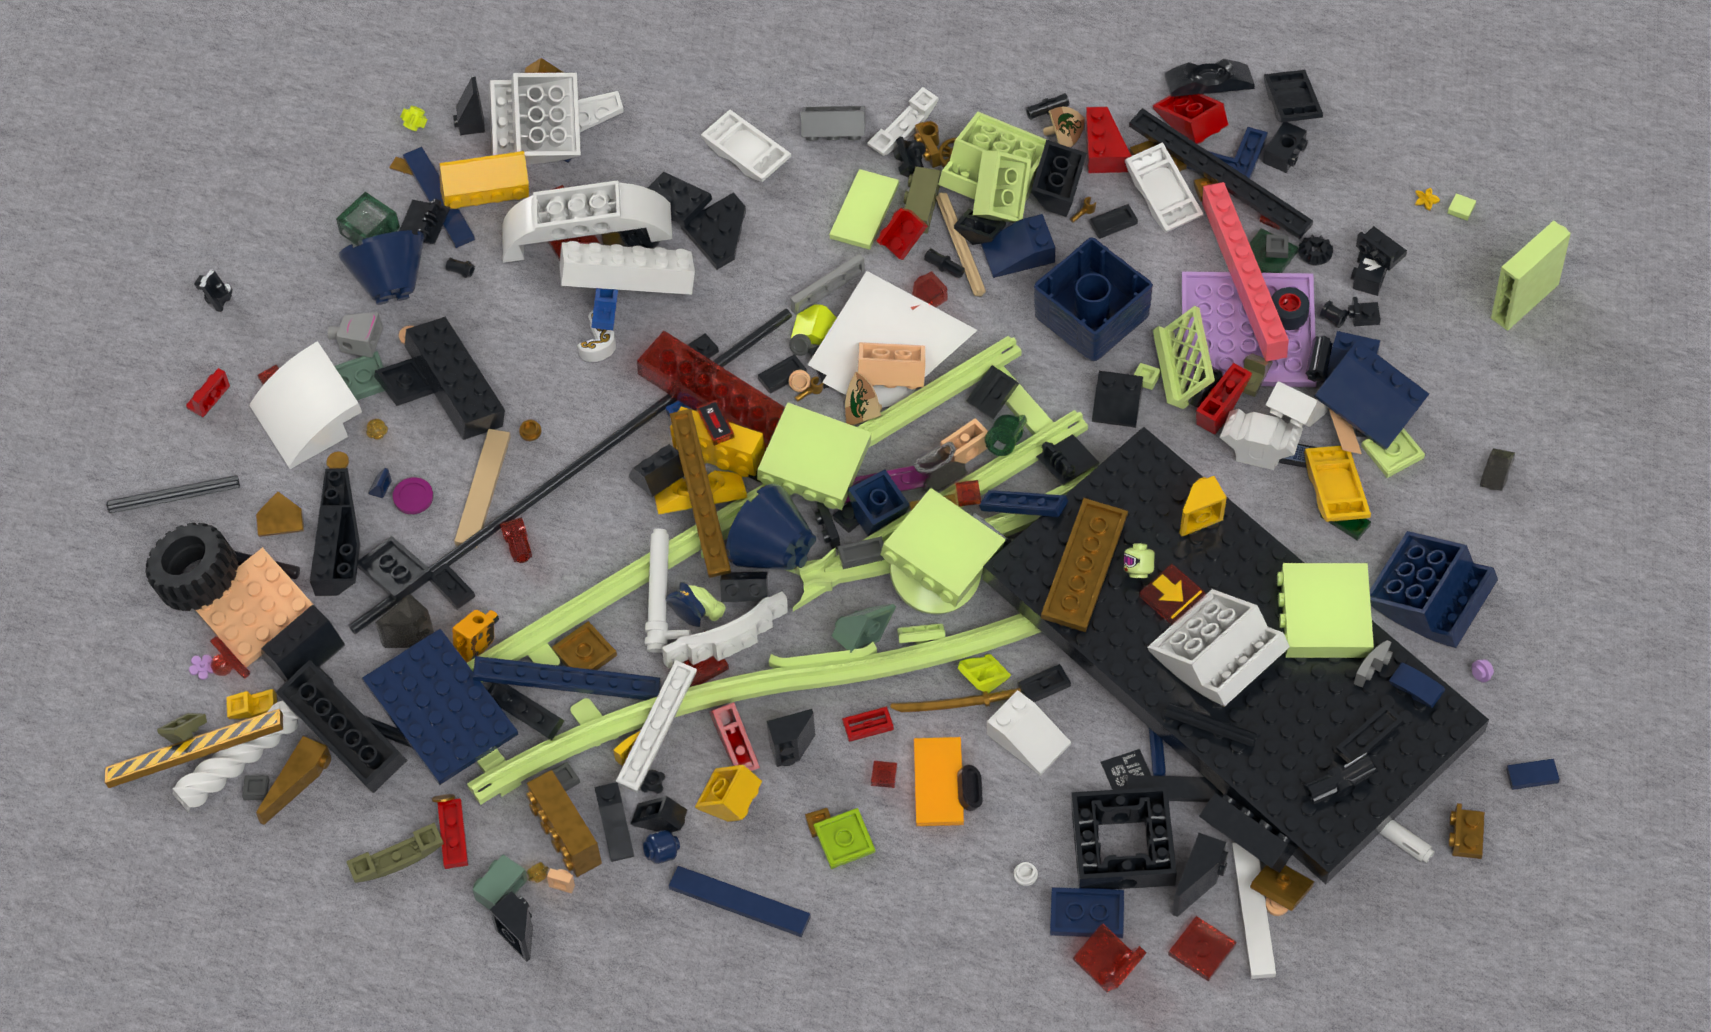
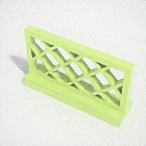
M1196 306L1165 328L1158 326L1153 330L1167 403L1181 409L1189 405L1188 399L1215 381L1200 308ZM1194 317L1191 328L1187 327L1190 319ZM1178 327H1180V328H1179V331H1178V333H1177V336H1176V338H1175V334H1174L1173 331H1174L1175 329H1177ZM1186 329H1187V330H1190V331H1189L1188 336H1187V338H1186V341H1185V343H1184V342H1181V341H1182L1183 336H1184V334H1185V331H1186ZM1197 333V341L1195 343V346H1192V341L1194 339L1195 334ZM1180 344L1184 346L1179 356L1178 349ZM1193 348L1189 361L1185 360L1189 349ZM1199 351H1201L1202 356L1199 364H1195ZM1185 362L1187 366L1182 376V366ZM1193 366H1196L1197 369L1195 371L1193 379H1190L1189 376L1191 374ZM1204 369L1206 378L1199 382ZM1189 380L1191 381V384L1189 386L1188 391H1186L1185 386L1187 384V381Z

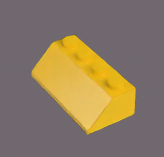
M524 151L439 163L440 191L443 204L450 207V209L494 202L499 203L514 199L520 200L529 197V181Z

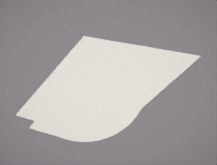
M866 271L808 365L827 375L823 381L824 384L846 395L855 372H858L859 342L925 346L926 377L977 330ZM884 385L873 386L879 404L882 407L893 406L915 391V389H909L906 386H897L895 388H887Z

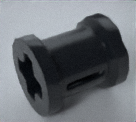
M1329 300L1323 306L1319 317L1335 323L1337 328H1340L1346 321L1349 311L1339 309Z

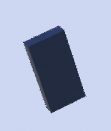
M1554 758L1507 765L1506 768L1512 790L1557 784L1560 780Z

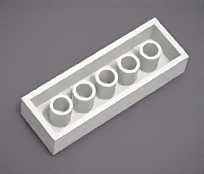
M576 241L562 242L559 263L561 286L692 295L695 269L691 251L685 249L666 250L662 247L654 249L642 246L623 247L619 244L611 246L599 243L580 244Z

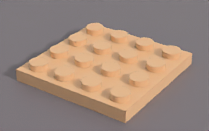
M263 547L235 570L237 573L235 579L231 581V587L223 592V596L220 599L217 598L213 601V604L209 606L204 605L202 609L195 610L245 668L262 656L261 648L311 605H314Z

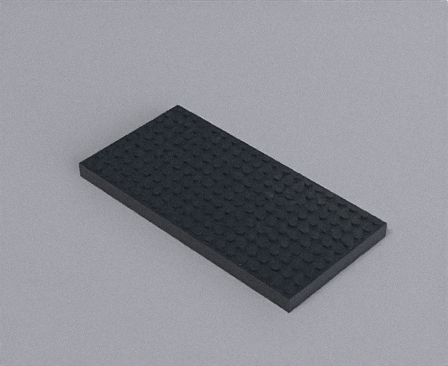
M1143 427L1066 494L1068 503L1059 517L1040 516L983 566V580L1223 794H1227L1236 800V805L1240 809L1244 806L1255 814L1253 819L1257 822L1262 819L1273 827L1271 832L1276 835L1281 832L1292 841L1289 844L1296 848L1293 856L1326 885L1390 821L1394 820L1485 733L1489 719L1373 620V650L1388 640L1391 642L1389 651L1393 652L1389 664H1383L1380 672L1375 670L1371 680H1366L1363 688L1355 685L1354 681L1361 664L1366 658H1286L1284 652L1226 706H1223L1203 696L1167 669L1147 647L1212 589L1257 605L1267 626L1284 633V628H1280L1279 623L1280 614H1283V607L1278 605V594L1282 593V588L1277 586V572H1281L1283 563L1304 562L1228 497L1222 521L1181 537L1180 526L1184 506L1193 484L1200 478H1203V476ZM1084 498L1128 511V516L1086 632L1041 619V613ZM1134 543L1147 544V549L1155 552L1154 571L1148 574L1147 578L1129 577V573L1124 570V553L1128 548H1133ZM1162 574L1174 585L1181 580L1183 601L1159 600L1164 594L1152 583ZM1200 590L1202 591V593H1200L1192 602H1190V603H1189L1181 612H1179L1173 619L1171 618V616H1173L1181 607H1183V606H1184L1192 597H1194ZM1402 662L1424 673L1445 688V691L1433 708L1414 700L1411 694L1390 684V678ZM1169 703L1254 732L1257 734L1256 742L1251 747L1166 717V707ZM1385 704L1389 705L1404 721L1401 726L1368 753L1378 772L1358 783L1356 789L1342 797L1335 795L1313 805L1306 796L1304 785L1325 776L1329 770L1336 766L1347 765L1348 763L1335 752L1336 747Z

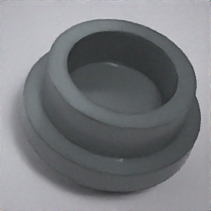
M805 334L794 335L789 343L791 351L798 356L806 355L812 345L810 338Z

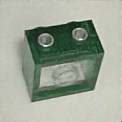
M364 192L336 218L340 234L357 246L363 244V239L396 232L400 228L397 213L367 192Z

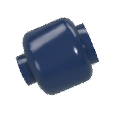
M668 830L649 834L643 843L646 859L651 860L654 864L674 860L677 856V850L680 849L678 837L673 836Z

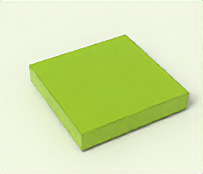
M858 808L813 825L831 869L876 852Z

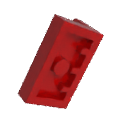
M900 208L893 214L892 220L887 227L880 232L876 242L879 245L886 246L898 259L904 260L928 225L912 210Z
M218 368L211 374L203 386L194 393L193 397L186 404L187 409L204 417L230 387L226 372Z

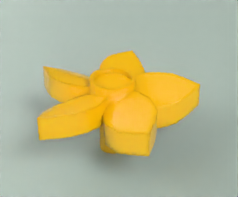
M1428 188L1425 193L1419 190L1415 191L1419 197L1415 203L1416 206L1424 204V207L1430 211L1433 204L1440 202L1438 196L1432 195L1431 188Z

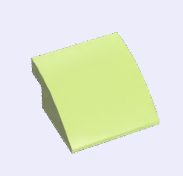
M977 112L956 138L950 161L942 170L938 185L975 200L982 151L998 150L1032 159L1026 203L1031 194L1032 185L1047 139Z

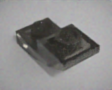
M1493 448L1486 463L1480 487L1502 491L1508 480L1509 470L1515 460V452Z

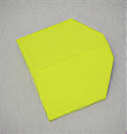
M821 304L812 305L797 314L791 338L796 334H805L810 338L811 344L820 345L837 318L826 306Z
M987 654L985 657L962 660L957 668L978 690L987 691L988 694L1011 676L991 654Z

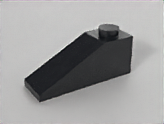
M471 77L456 105L457 115H453L454 127H459L460 136L485 132L484 115L476 77Z
M618 782L594 787L611 862L634 857Z

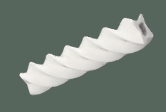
M283 700L277 702L268 710V712L277 709L282 711L283 730L216 752L212 758L201 762L193 773L185 775L177 782L175 787L172 788V794L188 813L190 807L203 805L209 793L222 790L227 778L239 776L243 772L246 763L258 761L264 749L277 746L282 734L292 733L298 728L297 720L299 718Z

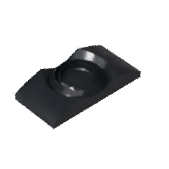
M1222 59L1215 64L1196 65L1188 62L1165 72V79L1171 97L1255 89L1248 65L1228 59Z
M1306 70L1264 74L1268 99L1272 101L1275 116L1279 122L1323 118L1322 109Z

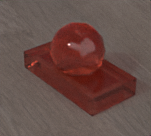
M215 636L210 641L221 653L214 656L211 660L210 666L214 674L226 676L230 674L233 668L244 679L251 674L249 669L240 662L218 636Z

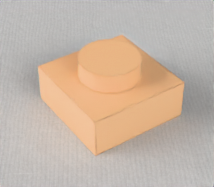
M550 868L547 875L549 887L572 893L575 887L573 875L564 869L555 870Z

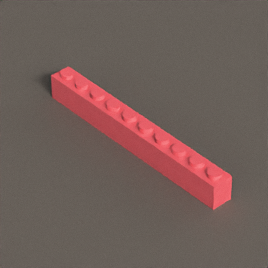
M1222 182L1203 186L1202 205L1264 359L1267 362L1287 358L1289 339L1226 185Z

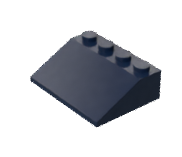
M1357 340L1314 397L1382 449L1387 450L1429 396V393Z

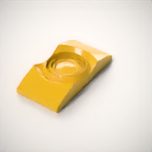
M1341 446L1306 448L1304 454L1308 477L1314 486L1318 509L1324 520L1330 522L1370 518L1371 512L1351 452L1342 450Z
M716 470L708 474L715 504L747 498L742 476L739 474ZM683 478L654 496L658 515L692 508L686 481Z

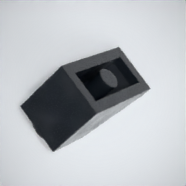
M668 796L637 804L631 825L656 832L668 830L671 833L680 831L685 824V816L688 810Z

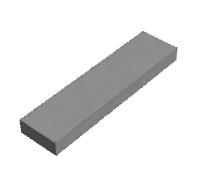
M859 253L790 298L791 311L795 315L799 314L865 272L863 256Z

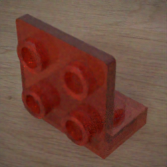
M1101 924L1074 955L1073 961L1106 992H1110L1121 985L1147 952L1140 946L1131 950L1107 926Z

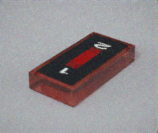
M717 400L696 407L697 413L714 446L735 438L734 432Z

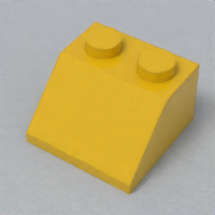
M1215 476L1200 478L1193 484L1182 513L1181 537L1223 520L1227 497Z
M744 765L715 768L695 808L727 822L742 820L748 814V808L752 800L758 795L762 780Z

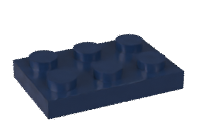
M1052 887L1051 936L1123 938L1124 890Z

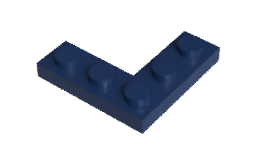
M1247 127L1235 158L1213 152L1210 153L1251 179L1266 142L1268 132Z

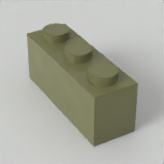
M915 167L914 174H910L908 180L909 192L906 191L904 195V204H906L904 209L912 210L928 225L923 232L928 234L936 204V196H938L940 189L938 183L941 170Z

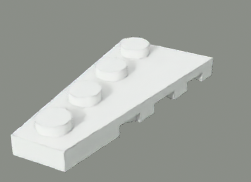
M615 91L579 99V130L582 132L623 113L619 92Z

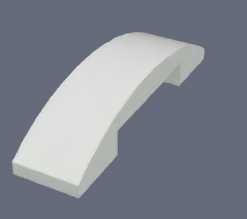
M922 87L909 100L910 106L885 131L880 129L867 142L868 146L883 156L894 151L898 147L896 139L900 136L904 140L910 138L916 132L915 125L927 119L939 98Z

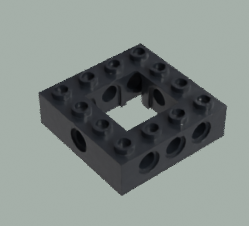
M1167 786L1071 792V811L1079 888L1113 890L1176 885L1177 871ZM1145 822L1148 855L1143 853L1122 857L1109 855L1104 858L1103 864H1101V843H1099L1098 839L1099 825Z

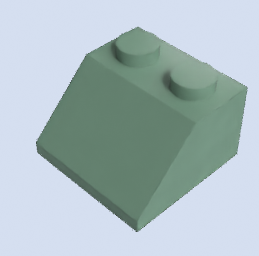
M888 604L868 607L855 611L850 615L841 616L836 621L835 629L831 636L847 650H850V653L854 649L864 648L872 642L875 644L880 641L896 606Z

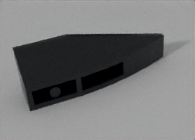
M347 468L325 469L310 574V584L315 596H338L356 583L360 553V539Z

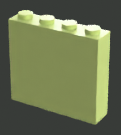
M1552 221L1501 267L1491 319L1507 331L1559 285L1571 235L1566 227Z
M787 403L758 467L757 480H760L765 485L778 484L790 494L796 493L803 496L806 500L818 501L828 508L842 510L848 496L847 490L852 487L870 446L872 432Z
M930 488L883 544L880 555L883 556L886 562L900 568L906 576L913 577L920 582L925 589L939 595L945 603H950L956 607L983 574V566L1003 549L1006 539Z
M1283 563L1281 572H1277V586L1282 588V593L1278 594V605L1283 607V614H1280L1279 618L1280 628H1284V635L1290 646L1285 651L1286 658H1366L1374 648L1368 563Z

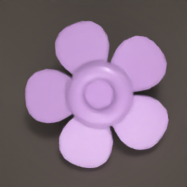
M204 655L201 660L199 656H194L191 659L193 665L189 667L190 674H198L201 680L207 679L208 673L212 674L216 670L215 664L211 663L212 657Z

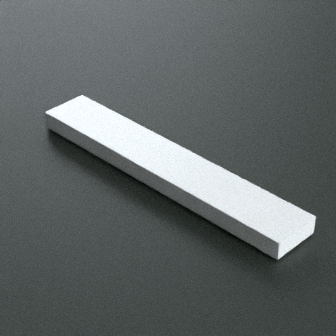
M675 660L616 780L619 786L638 793L697 673L696 668Z
M1232 843L1251 979L1276 977L1265 896L1250 888L1252 881L1261 872L1259 859L1237 843Z

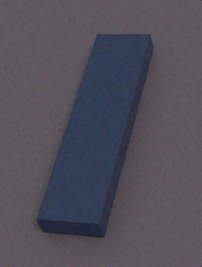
M988 490L979 507L981 511L1059 517L1068 503L1066 495Z

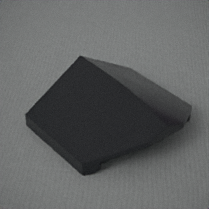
M968 209L955 223L954 229L972 245L992 242L1006 226V222L974 216L973 210Z

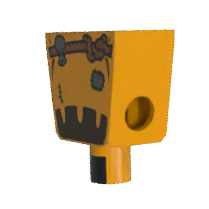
M474 610L452 628L453 646L466 663L474 659L475 656L481 655L495 638L494 625L499 621V616L496 612L489 610L484 614L479 610Z

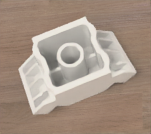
M1238 408L1229 412L1220 438L1235 450L1237 462L1274 470L1275 466L1279 464V459L1295 454L1303 428L1292 423L1287 424L1279 417L1257 412L1245 414Z

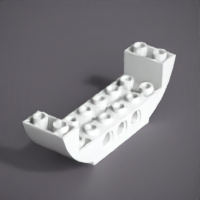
M618 180L533 192L532 196L514 205L503 220V263L524 260L525 244L647 228L651 242L672 239L670 202L653 190L634 184L619 183Z

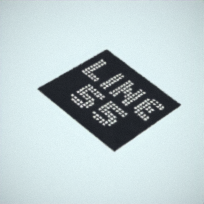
M1140 749L1100 762L1112 790L1127 789L1128 775L1152 776Z

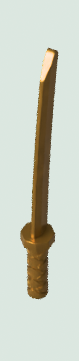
M1016 688L990 694L985 691L982 695L962 698L891 703L890 707L899 712L932 711L985 704L987 707L990 706V703L1008 700L1017 690L1019 692L1021 690Z

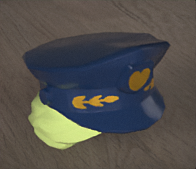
M680 582L679 591L672 592L666 597L667 604L674 610L676 615L689 625L700 627L703 616H707L711 621H717L723 616L726 609L724 603L717 601L705 588L687 585L684 582Z

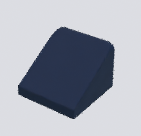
M384 468L376 476L368 492L369 495L383 499L392 482L388 468Z

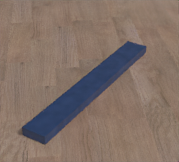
M475 656L474 681L639 700H649L658 697L660 693V677Z

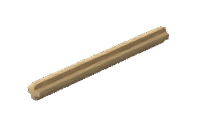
M941 192L936 196V201L962 267L965 268V274L974 296L981 297L986 292L966 239L954 229L958 219L947 193Z

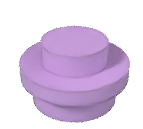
M1483 659L1472 663V674L1477 680L1487 682L1491 679L1494 669L1489 661Z

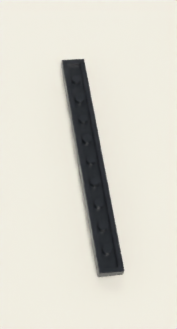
M1142 108L1129 122L1130 128L1156 145L1163 142L1171 155L1213 183L1224 182L1228 193L1299 240L1313 225L1312 219Z

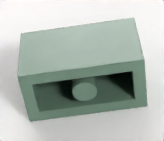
M503 854L498 860H494L491 863L484 877H480L475 882L472 889L475 900L490 910L511 891L514 894L519 891L528 880L526 870Z

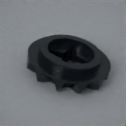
M1312 234L1310 238L1304 237L1303 241L1299 243L1298 253L1304 262L1311 265H1322L1332 258L1333 245L1330 244L1329 239H1323L1322 235L1314 237ZM1312 247H1320V251H1312Z

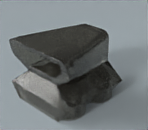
M953 442L943 444L914 462L916 471L927 477L922 489L926 493L930 488L938 492L968 473L965 463L951 462L956 452Z

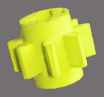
M413 105L408 110L404 108L400 116L404 121L403 126L413 131H417L420 127L424 128L428 120L424 116L425 111Z

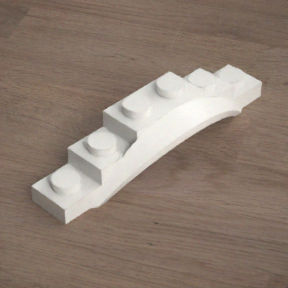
M780 592L771 597L763 598L756 607L732 622L702 633L682 636L675 642L662 647L664 664L669 669L673 666L675 660L683 663L689 659L694 665L711 656L720 661L745 648L751 647L758 643V634L773 628V619L788 613L786 595Z

